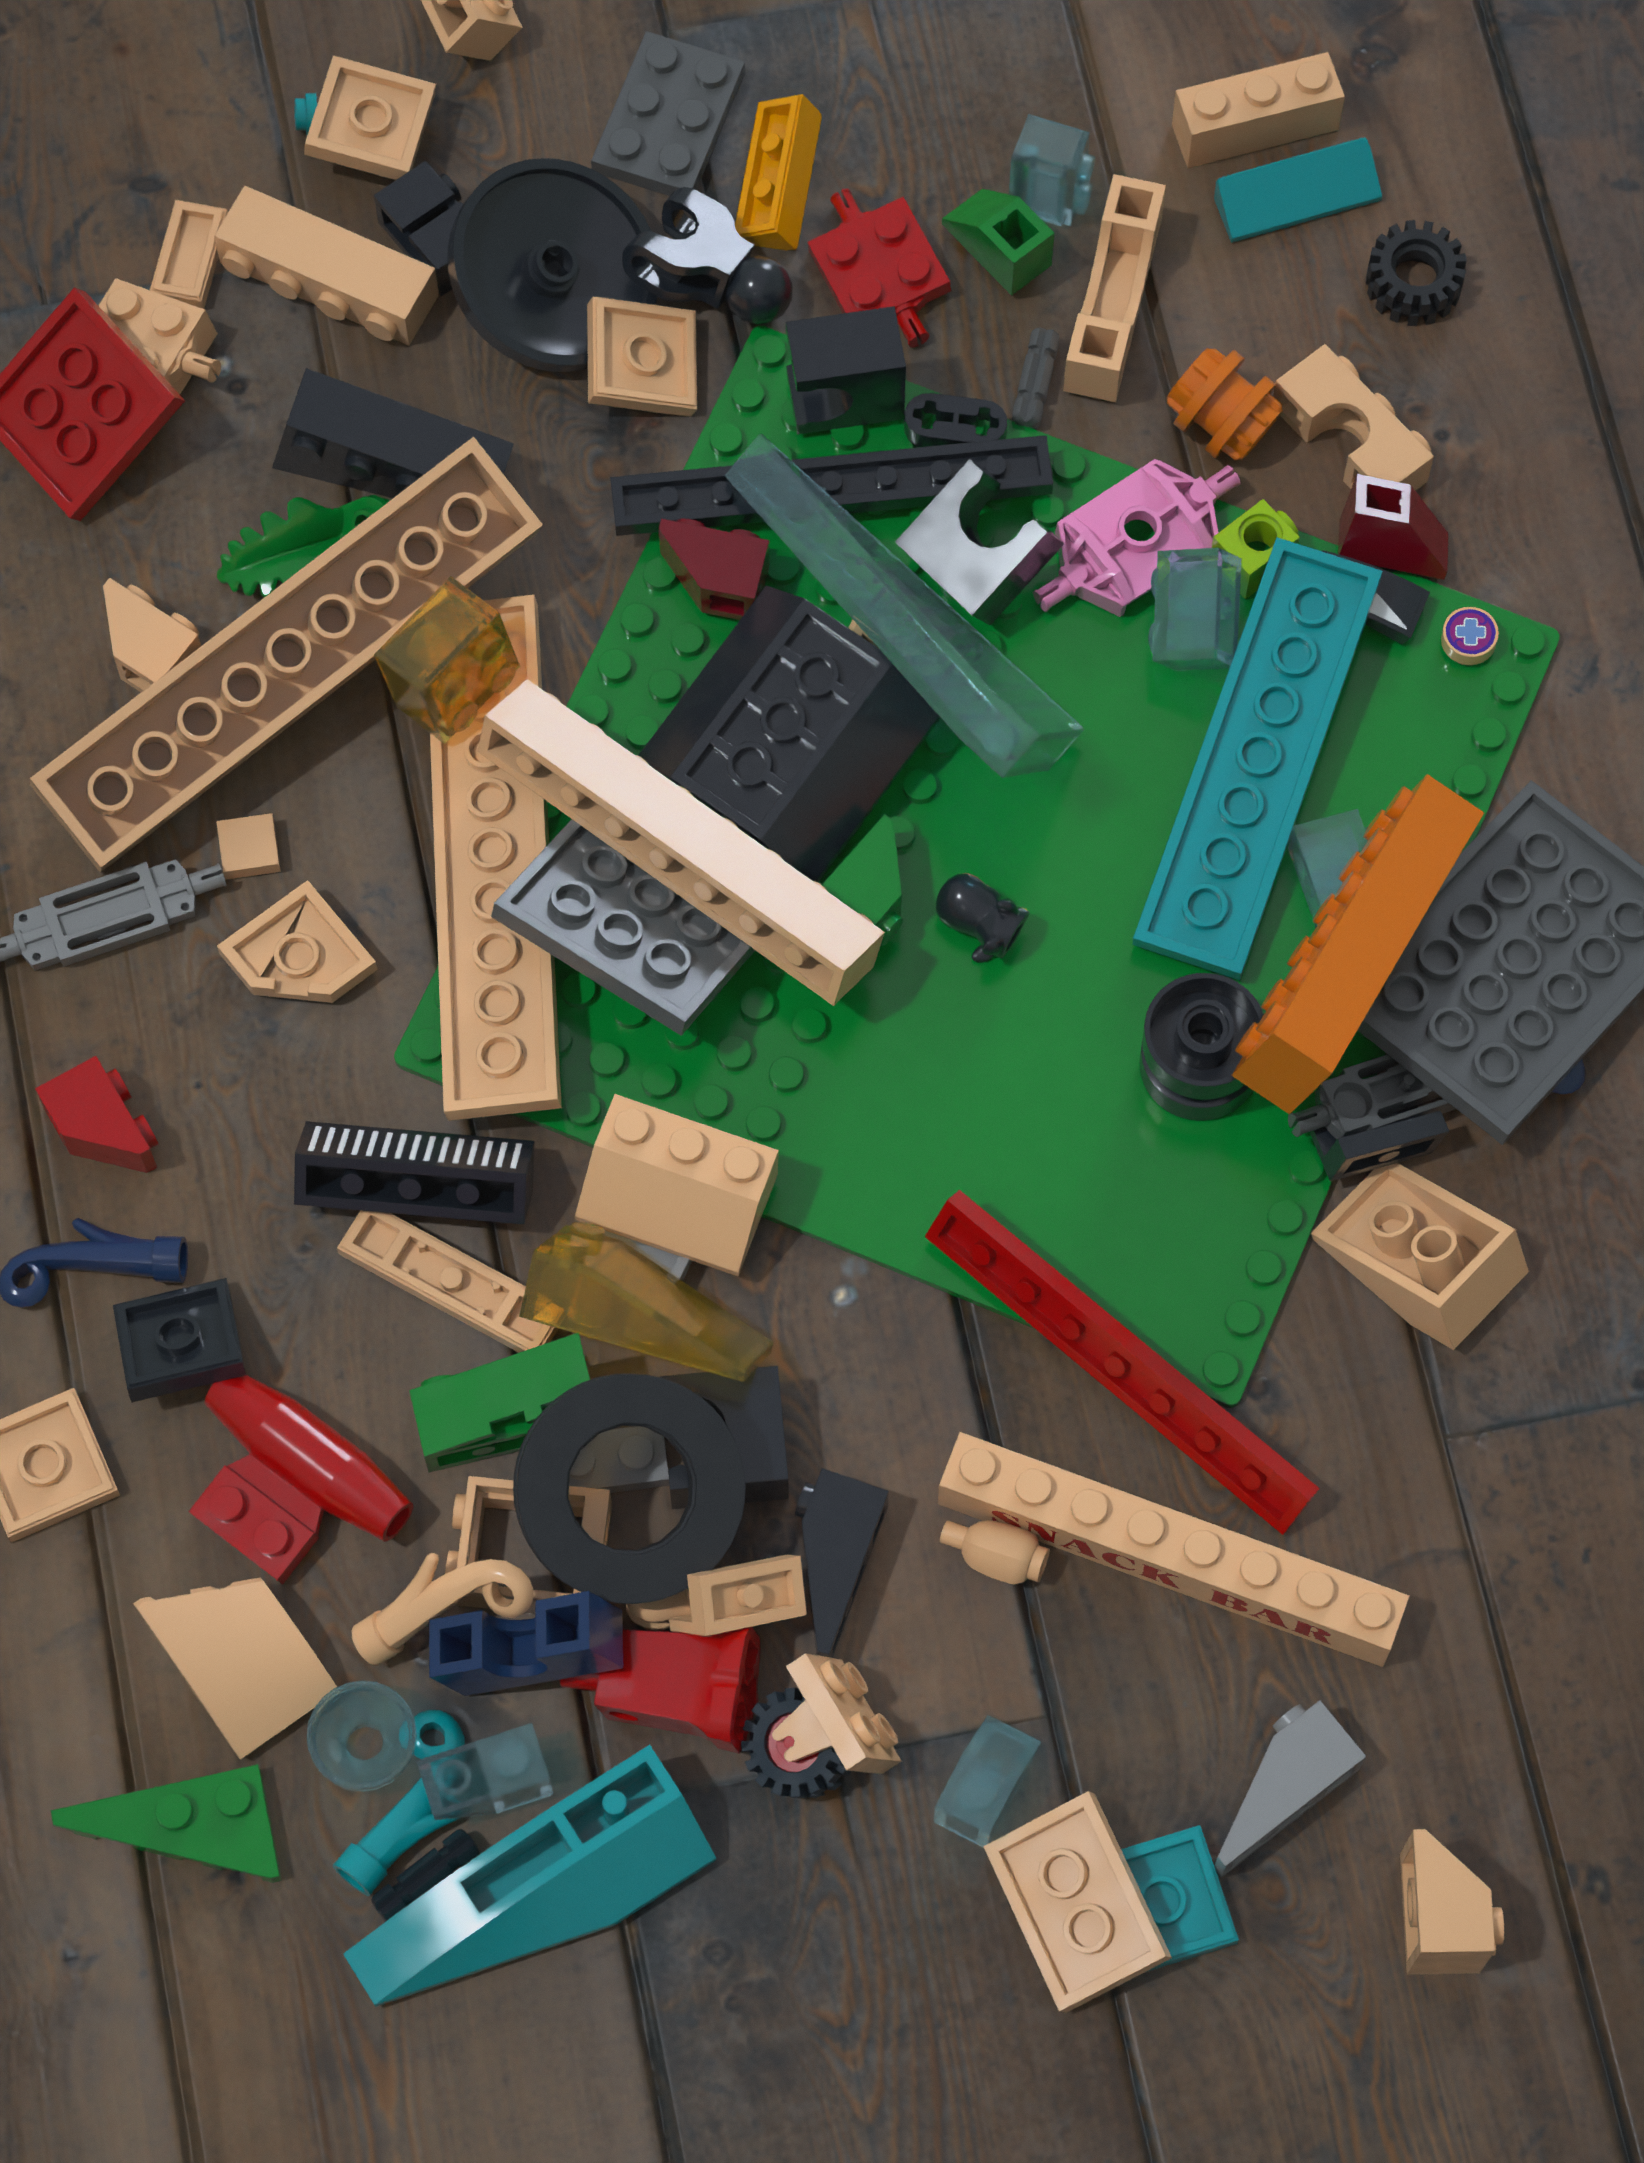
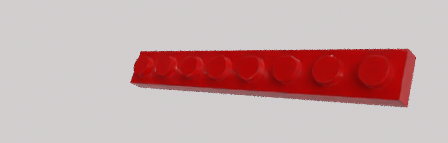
M958 1190L946 1201L924 1236L1278 1532L1282 1535L1286 1533L1320 1488L961 1190Z

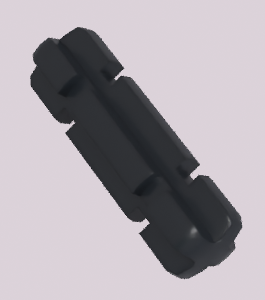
M457 1829L442 1841L444 1847L439 1851L435 1848L430 1850L396 1877L397 1884L392 1887L388 1883L372 1896V1906L385 1922L453 1874V1870L458 1866L461 1868L479 1856L478 1846L466 1831Z

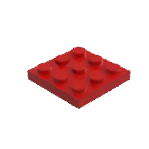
M74 287L0 373V441L69 518L81 521L181 407L185 400L85 291Z

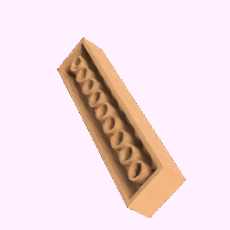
M472 437L30 778V786L101 873L536 536L543 524L475 437Z

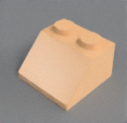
M1413 1829L1400 1853L1407 1975L1480 1973L1491 1956H1495L1496 1945H1502L1504 1942L1502 1908L1492 1907L1491 1889L1426 1829Z

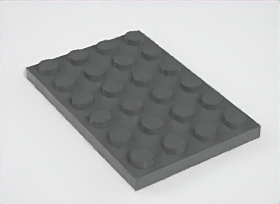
M1531 780L1459 855L1359 1026L1358 1031L1496 1141L1504 1145L1644 992V866Z

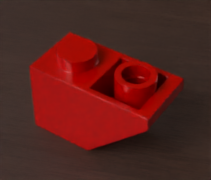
M94 1056L35 1088L46 1114L70 1155L145 1173L157 1168L150 1149L159 1143L142 1114L134 1119L131 1117L124 1102L132 1097L116 1068L106 1073L97 1056Z

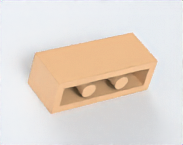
M1326 52L1176 90L1172 127L1187 168H1192L1339 130L1345 95L1330 55Z

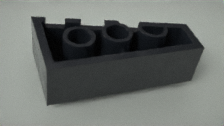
M306 368L272 469L394 498L472 437H475L504 474L514 443Z

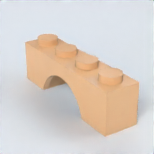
M1113 174L1102 217L1097 250L1082 310L1077 315L1066 358L1063 388L1065 392L1111 402L1117 401L1162 220L1166 185Z

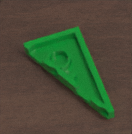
M258 1764L51 1810L54 1827L70 1830L75 1835L96 1840L98 1837L131 1845L137 1850L177 1860L188 1859L200 1862L203 1866L222 1871L225 1868L261 1877L263 1881L271 1883L282 1881L261 1769Z

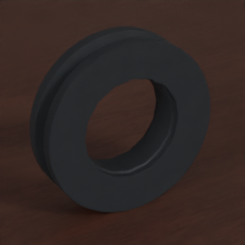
M612 1374L585 1381L557 1397L542 1411L528 1430L517 1456L513 1480L514 1506L521 1531L529 1547L545 1568L559 1580L580 1592L590 1591L605 1601L627 1604L648 1603L676 1595L688 1589L687 1574L712 1570L723 1558L737 1533L743 1514L746 1489L745 1473L737 1443L731 1431L713 1407L700 1396L680 1384L664 1378L642 1374ZM620 1426L645 1427L664 1436L682 1456L689 1477L688 1503L677 1526L659 1542L636 1550L612 1549L593 1540L576 1521L568 1498L570 1471L581 1449L598 1434Z

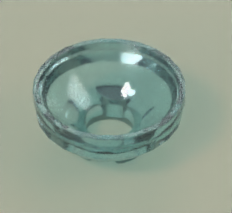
M355 1681L334 1688L316 1705L308 1722L307 1744L314 1765L325 1778L335 1785L348 1790L369 1791L390 1784L410 1764L416 1748V1723L409 1705L400 1694L390 1687L377 1682ZM363 1727L376 1729L383 1739L381 1751L375 1757L367 1760L354 1758L348 1752L347 1747L350 1735Z

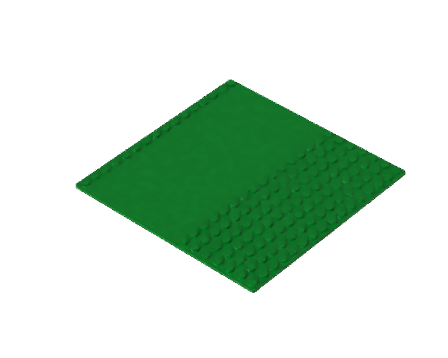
M757 326L751 331L683 470L918 447L912 444L905 435L904 419L797 435L786 376V366L792 364L787 336L766 326ZM906 380L905 409L907 404L920 394L941 393ZM925 414L922 428H933V424L936 421L934 414ZM1007 419L1006 439L1047 435L1053 492L1048 495L996 499L986 502L979 514L977 525L980 541L984 547L990 548L1005 545L1018 535L1024 524L1033 519L1055 534L1058 521L1138 469L1030 427L1016 425L1014 421ZM979 420L976 427V435L987 436L989 421ZM1216 499L1213 505L1218 532L1247 510ZM927 506L707 527L726 532L736 529L747 530L755 533L761 539L769 540L770 567L765 586L805 598L846 627H849L854 617L862 619L939 675L930 693L946 707V712L818 882L822 885L885 814L894 822L902 891L901 918H903V923L891 941L884 946H880L874 967L834 1006L755 950L682 1036L555 957L562 1108L514 1113L511 1115L593 1148L614 1094L779 1150L778 1175L761 1217L1033 1328L924 1237L946 1201L958 1190H961L1217 1404L1226 1408L1237 1406L1246 1389L1332 1181H1329L1310 1132L1299 1137L1294 1136L1292 1133L1294 1127L1290 1128L1288 1124L1289 1114L1254 1090L1248 1099L1235 1111L1217 1119L1204 1121L1189 1120L1175 1116L1163 1109L1152 1099L1143 1084L1139 1064L1144 1023L1149 1005L1163 987L1182 976L1195 973L1222 974L1132 944L1135 931L1257 591L1245 599L1211 564L1208 552L1127 605L1125 613L1121 617L1077 597V595H1069L1045 612L1040 608L1041 602L1037 604L1033 591L1040 589L1058 577L1060 562L1057 552L991 625H988L967 612L895 543ZM1132 520L1124 526L1126 534L1136 541H1146L1154 536L1153 528L1146 521ZM1298 530L1300 545L1338 554V545ZM659 532L651 533L566 707L587 722L598 726L608 737L634 755L640 754L740 621L700 611L661 555ZM1253 541L1247 544L1256 551L1270 549L1267 544L1260 541ZM1376 566L1424 588L1430 594L1412 637L1404 644L1394 641L1367 625L1364 626L1241 979L1237 980L1228 977L1243 985L1255 997L1260 1007L1279 979L1285 980L1292 967L1287 965V962L1305 936L1310 937L1317 927L1313 919L1324 901L1331 893L1336 895L1343 882L1338 880L1341 871L1356 851L1361 853L1368 840L1363 838L1368 826L1381 809L1386 811L1395 795L1403 786L1412 791L1427 774L1484 812L1463 850L1478 836L1557 648L1560 636L1555 628L1417 575ZM1463 607L1480 608L1488 612L1497 623L1499 633L1495 650L1486 661L1480 664L1464 665L1457 663L1448 657L1443 650L1441 635L1447 617L1457 609ZM547 802L550 843L569 823L571 818ZM962 873L974 875L995 889L1000 894L1001 899H1010L1017 907L1025 908L1030 912L1017 940L1003 959L995 956L983 963L973 961L972 953L980 945L977 938L957 932L939 920L936 912V899L944 883L952 876ZM437 966L395 1051L394 1058L398 1068L443 1086L439 970ZM1357 1030L1333 1073L1326 1080L1338 1077L1345 1068L1384 1056L1386 1053ZM1378 1073L1363 1077L1361 1079H1367L1376 1076ZM1315 1090L1293 1113L1316 1106Z

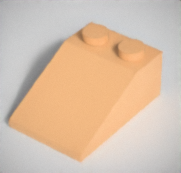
M1399 1163L1374 1169L1311 1233L1313 1240L1410 1325L1452 1350L1476 1328L1529 1272L1516 1229Z

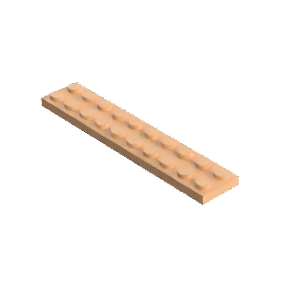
M533 594L445 605L426 620L444 1114L448 1121L558 1109L562 1108L555 957L491 917L494 902L549 844L547 801L477 752L484 717L490 710L527 679L542 689L538 604ZM471 608H475L476 610H478L488 620L489 625L491 627H493L491 623L493 622L496 625L499 634L491 628H489L484 622L485 619L479 613H476L477 616L481 619L480 621L474 615Z

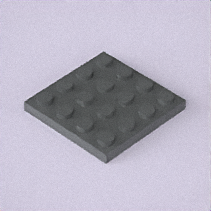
M572 819L494 902L491 915L498 922L681 1036L755 952L752 947Z

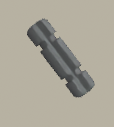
M1039 327L1031 332L1028 344L1029 349L1025 357L1017 391L1018 395L1012 412V421L1016 425L1030 427L1035 430L1040 427L1043 407L1046 403L1054 369L1053 364L1059 347L1060 337L1054 330H1046Z

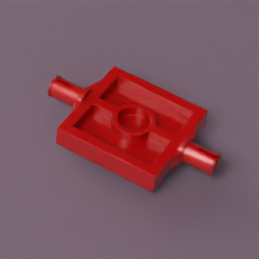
M850 189L841 190L842 198L837 191L830 198V202L834 205L843 223L807 243L809 252L841 312L850 313L895 306L898 325L907 339L909 347H918L917 337L921 345L924 344L930 335L925 330L917 313L928 302L951 292V284L905 198L901 197L878 209L861 213Z

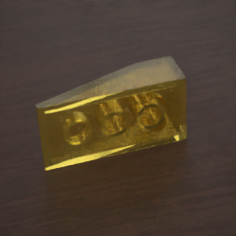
M573 1222L571 1226L565 1225L533 1251L519 1315L521 1318L573 1333L579 1332L580 1335L741 1382L772 1352L773 1341L622 1240L605 1236V1229L600 1226L586 1222Z

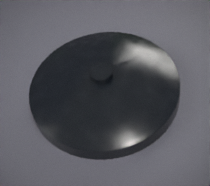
M552 158L528 159L501 168L482 181L460 208L454 220L448 243L447 261L451 286L455 298L471 326L489 345L503 355L523 365L545 371L572 372L588 369L587 304L593 296L651 305L656 304L658 297L633 282L626 275L622 264V252L625 247L639 233L651 231L632 199L618 185L591 168L571 161ZM644 257L645 260L649 262L651 265L658 267V265L651 262L648 258Z

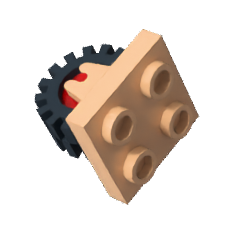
M805 1653L786 1667L798 1688H785V1692L774 1691L767 1695L768 1702L766 1704L757 1703L751 1710L757 1715L754 1721L746 1720L743 1727L744 1731L750 1732L749 1741H741L742 1752H749L751 1757L750 1760L745 1761L748 1771L756 1772L759 1776L755 1781L762 1787L771 1788V1793L779 1796L804 1799L806 1797L817 1798L824 1796V1791L835 1790L842 1785L839 1780L842 1775L849 1776L852 1771L883 1774L902 1762L893 1747L898 1744L895 1731L882 1714L877 1713L874 1715L863 1696L868 1692L864 1678L852 1663L847 1662L844 1664L841 1659Z

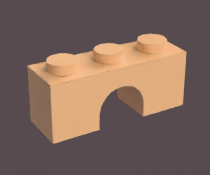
M1324 344L1276 380L1273 397L1282 404L1283 412L1280 416L1306 443L1330 429L1346 430L1360 440L1362 446L1348 456L1343 482L1350 489L1357 474L1410 484L1415 491L1428 482L1434 458L1428 442L1420 433L1415 430L1409 431L1396 417L1392 405L1383 395L1379 393L1373 394L1359 379L1356 368L1346 357L1337 356Z

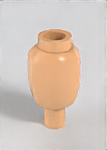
M947 1520L940 1536V1543L962 1550L961 1553L965 1562L972 1569L1009 1584H1020L1027 1579L1039 1582L1046 1568L1050 1553L1049 1548L1039 1545V1540L1034 1533L1011 1524L992 1520L979 1521L970 1527Z

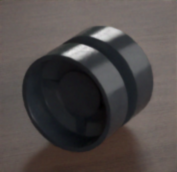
M1189 974L1175 979L1163 987L1149 1005L1144 1023L1140 1052V1073L1149 1095L1169 1113L1189 1120L1204 1121L1217 1119L1235 1111L1251 1095L1253 1091L1251 1088L1231 1076L1243 1057L1235 1049L1254 1022L1259 1024L1264 1014L1255 997L1243 985L1218 974Z

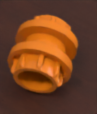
M1206 348L1186 370L1166 397L1167 405L1179 414L1173 424L1185 433L1196 422L1213 437L1205 448L1206 452L1215 459L1222 452H1225L1232 459H1240L1242 461L1283 412L1282 404L1271 395L1276 384L1267 376H1264L1256 386H1253L1237 372L1245 358L1236 350H1233L1225 357L1216 349Z

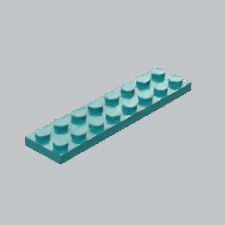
M1276 537L1135 931L1132 945L1237 980L1241 979L1383 571Z

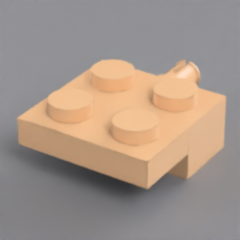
M115 278L98 306L169 384L181 394L192 375L205 379L208 382L216 381L215 375L219 376L221 363L217 359H211L204 355L218 333L206 310Z

